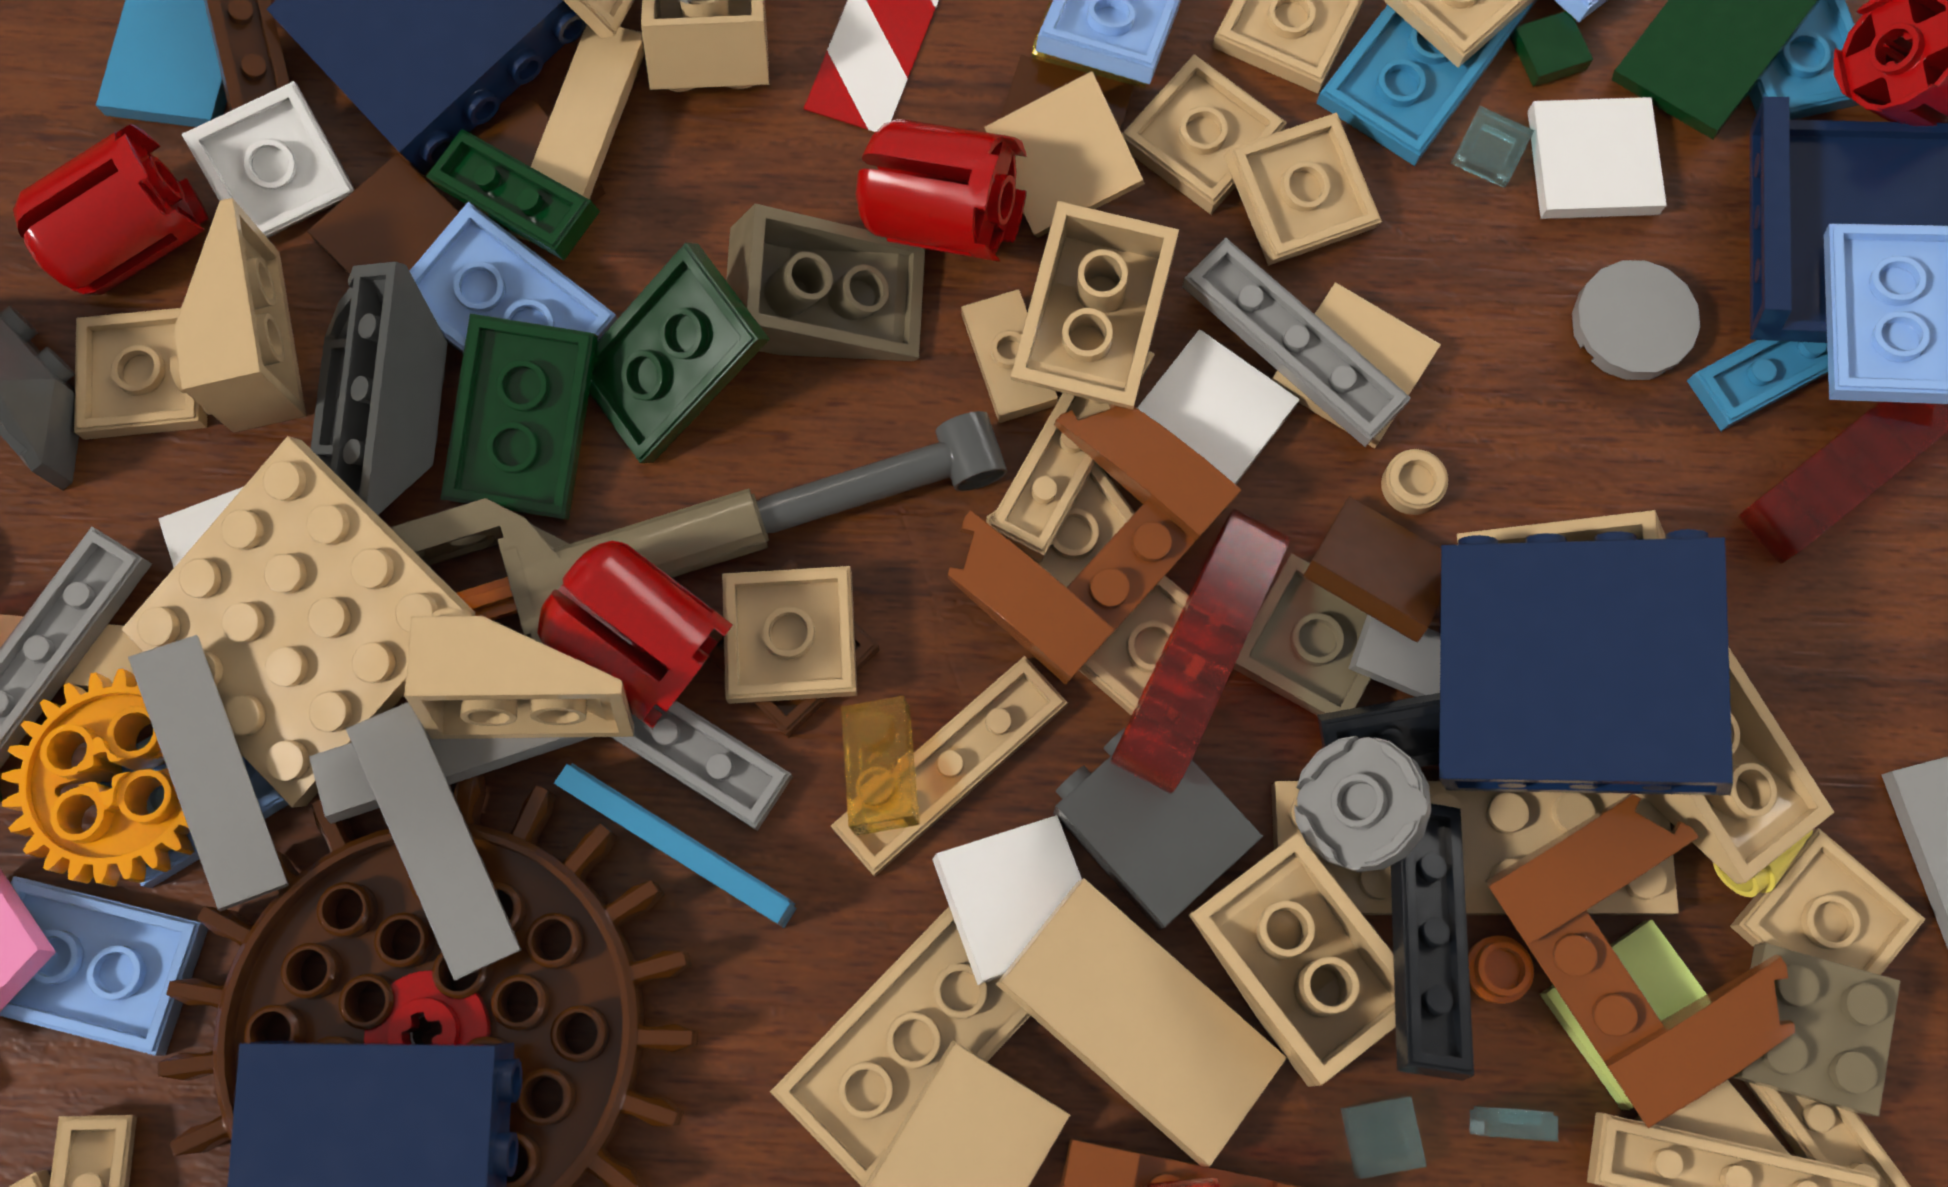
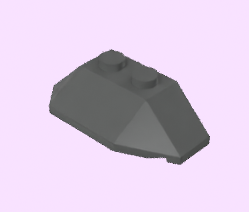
M399 262L353 266L347 280L350 288L338 302L324 337L311 450L377 515L433 466L435 446L438 439L437 429L442 386L445 379L448 343L407 265Z
M9 305L3 311H0V435L33 473L63 491L73 483L79 436L74 433L75 389L67 382L75 376V373L49 347L40 351L32 343L31 339L38 332L16 309Z

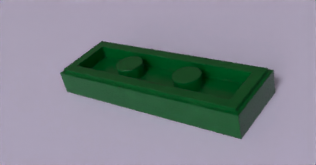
M463 129L460 130L426 176L437 188L465 204L470 202L489 218L562 260L567 258L600 213V210L591 200Z

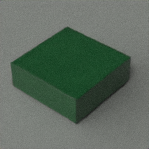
M1567 11L1517 26L1510 37L1533 87L1585 71L1593 61L1592 55L1574 18Z

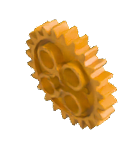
M118 669L112 683L109 678L101 674L91 673L88 692L69 682L64 685L66 699L64 705L60 706L43 699L40 704L47 717L44 723L40 725L30 721H23L21 724L25 732L32 737L29 746H9L8 752L23 761L21 769L2 773L1 779L19 785V792L4 799L2 807L24 813L9 827L10 832L26 837L32 836L23 851L27 855L39 858L47 856L43 866L45 870L64 874L68 871L69 880L88 884L94 877L97 884L115 887L121 874L125 880L141 883L145 880L146 864L155 870L170 871L169 850L173 849L188 855L193 854L195 851L187 837L190 830L168 768L158 771L153 770L154 767L165 764L154 729L149 743L137 750L136 739L139 732L145 726L151 724L134 674L125 669ZM86 742L87 749L84 759L77 766L72 767V755L75 749L81 743ZM122 766L134 770V772L122 773ZM112 781V788L100 784V782ZM81 783L79 787L72 788L62 795L60 794L63 787ZM162 785L164 788L162 804L156 811L149 814L147 800L150 794ZM96 804V820L88 830L83 832L82 818L84 813L90 806Z

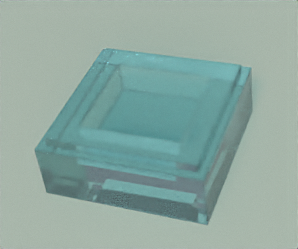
M1479 106L1451 164L1505 188L1534 130Z
M1411 1096L1340 1108L1356 1178L1362 1179L1427 1167Z
M1474 1106V1110L1470 1109V1134L1487 1137L1558 1141V1116H1553V1112Z

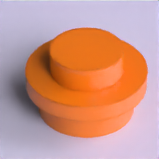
M1490 936L1481 939L1469 950L1470 987L1482 999L1496 1004L1511 1003L1523 997L1530 989L1534 978L1533 962L1528 951L1516 940L1506 936Z

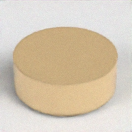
M1420 449L1406 450L1395 456L1385 469L1381 480L1382 492L1387 502L1397 511L1409 515H1419L1433 509L1443 498L1448 487V473L1443 463L1432 453Z

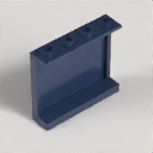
M275 0L266 9L386 139L423 175L436 164L461 129L470 133L477 125L489 121L497 113L500 104L519 86L529 83L536 78L542 70L543 64L565 44L578 39L587 26L563 0Z
M1763 97L1750 130V340L1827 343L1824 233L1829 224L1948 226V123H1937V126H1912L1899 122L1790 120L1789 97Z
M1684 529L1667 533L1665 539L1637 540V536L1633 533L1613 531L1596 535L1595 541H1567V538L1563 535L1543 533L1528 536L1525 539V543H1498V539L1494 537L1474 535L1460 538L1456 545H1441L1439 779L1444 788L1455 791L1730 795L1733 786L1725 537L1709 538V534L1705 531Z
M295 1041L240 1043L227 1187H506L507 1177L513 1176L518 1160V1137L515 1132H509L511 1103L518 1101L522 1087V1064L519 1059H513L514 1043L493 1045L295 1043Z

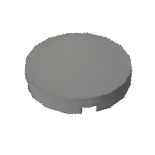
M1622 260L1602 268L1579 292L1572 311L1573 333L1580 348L1585 347L1587 352L1594 357L1591 362L1603 372L1624 380H1650L1674 368L1694 348L1700 330L1698 303L1688 285L1668 268L1646 260Z
M1357 736L1340 738L1317 751L1301 771L1296 787L1299 789L1297 797L1298 807L1294 805L1295 822L1306 844L1327 862L1356 872L1383 870L1407 857L1424 836L1432 811L1429 784L1418 763L1390 741L1370 737L1359 738Z

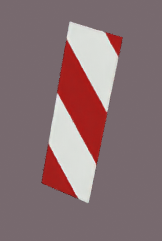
M847 0L803 110L876 132L884 123L892 121L939 0Z

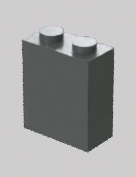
M1153 718L1140 730L1131 722L1116 734L1103 748L1110 757L1091 773L1083 765L1069 776L1055 791L1062 800L1055 806L1053 815L1058 816L1062 825L1153 926L1160 931L1255 845L1263 835Z

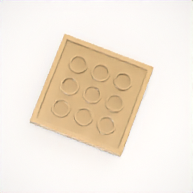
M287 436L124 625L122 630L143 652L198 635L241 755L291 807L307 806L318 793L309 756L351 743L346 728L392 709L405 694L411 616H432L434 611L445 608L463 609L474 615L476 612L302 440Z

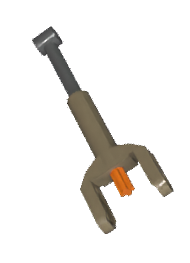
M976 411L956 416L939 425L935 430L938 443L764 496L759 500L756 499L754 493L751 494L748 488L571 544L531 525L526 518L486 498L393 526L391 529L428 566L499 544L508 577L469 588L456 594L476 612L475 616H484L494 621L518 613L524 635L542 643L537 629L543 603L553 590H558L563 584L562 578L572 565L586 551L598 544L612 540L626 543L671 578L766 549L768 548L767 542L769 541L768 533L779 532L951 478L956 491H970L982 488L1000 480L1008 471L987 412Z

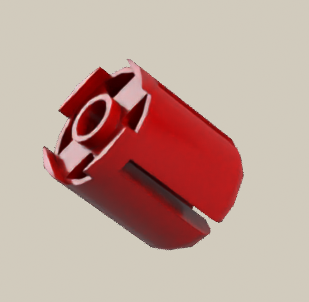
M1870 0L1856 11L1861 17L1849 31L1842 51L1837 48L1834 51V77L1842 93L1863 108L1890 122H1899L1912 126H1937V123H1948V0Z
M896 119L884 123L871 137L862 155V160L866 164L877 166L878 170L861 169L858 171L855 195L860 218L869 232L875 236L885 237L888 242L1000 262L1001 260L995 253L1002 241L1014 243L1023 217L1027 191L1015 189L1017 173L1015 155L1027 157L1024 145L1016 137L905 119Z
M129 124L123 129L112 133L22 190L13 208L19 235L24 239L26 248L38 266L58 283L87 296L103 295L203 232L205 229L199 225L208 219V215L189 180L185 177L178 182L169 168L160 159L151 154L161 146L144 130L133 124Z
M612 540L592 547L572 565L562 578L563 584L558 590H553L543 603L537 633L542 644L622 680L631 713L653 729L663 715L653 706L656 704L665 712L668 711L703 666L710 652L718 644L709 634L715 629L725 637L733 624L631 546Z

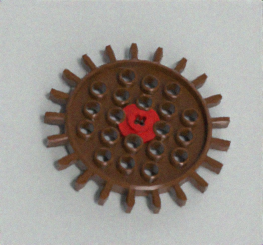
M480 774L459 781L456 784L454 796L497 894L506 892L512 899L513 914L509 922L521 947V951L480 969L475 983L468 989L459 991L450 980V969L389 828L356 839L348 818L332 824L329 823L324 815L321 800L319 799L312 803L311 806L316 825L324 836L330 853L299 873L287 856L276 850L289 886L278 890V895L261 913L255 924L251 923L237 911L226 909L220 912L217 908L203 906L197 916V919L211 932L229 938L241 946L231 965L225 984L219 985L200 978L169 982L166 995L187 1005L214 1006L218 1008L215 1022L213 1050L206 1053H180L158 1062V1076L177 1080H194L214 1074L217 1100L221 1115L218 1118L190 1127L171 1141L170 1146L173 1155L209 1152L223 1142L231 1140L239 1044L266 1041V1028L269 1022L278 1014H283L288 1019L291 1026L289 1041H295V1043L423 1044L421 1033L431 1029V1022H440L442 1034L432 1038V1044L493 1045L514 1043L513 1059H519L522 1064V1087L518 1101L511 1103L509 1132H515L518 1142L526 1149L528 1167L524 1175L517 1181L507 1179L506 1187H576L589 1173L601 1180L606 1187H647L634 1168L616 1159L609 1153L607 1148L619 1130L625 1114L635 1116L652 1126L680 1125L684 1114L683 1110L666 1098L642 1094L635 1090V1086L639 1076L644 1049L657 1048L676 1052L698 1045V1031L678 1024L658 1027L646 1026L641 988L647 982L674 978L692 967L689 953L684 951H662L647 959L635 961L629 943L621 929L632 918L649 911L665 894L658 883L650 880L632 886L618 899L606 905L602 897L585 879L589 872L610 852L618 837L615 833L600 823L588 832L571 855L562 861L537 846L539 836L552 815L556 795L535 786L523 802L514 828L510 833L480 825L481 811L486 796L485 776ZM356 892L362 900V914L353 926L343 929L336 918L337 906L344 896ZM413 922L420 931V945L411 957L401 960L393 950V937L402 925ZM563 922L569 927L572 934L571 947L563 957L551 961L542 952L541 938L549 926ZM319 952L327 963L326 977L318 987L309 990L302 982L301 969L309 956ZM377 983L384 991L385 1006L377 1018L368 1022L361 1016L358 1010V999L361 992L368 985ZM528 983L537 993L538 1005L535 1013L528 1020L519 1023L509 1014L507 1001L515 987ZM580 1014H587L594 1020L597 1026V1039L590 1050L583 1054H578L569 1048L565 1032L569 1022L574 1017ZM546 1076L557 1080L563 1090L561 1107L550 1117L539 1114L535 1110L531 1098L536 1083Z

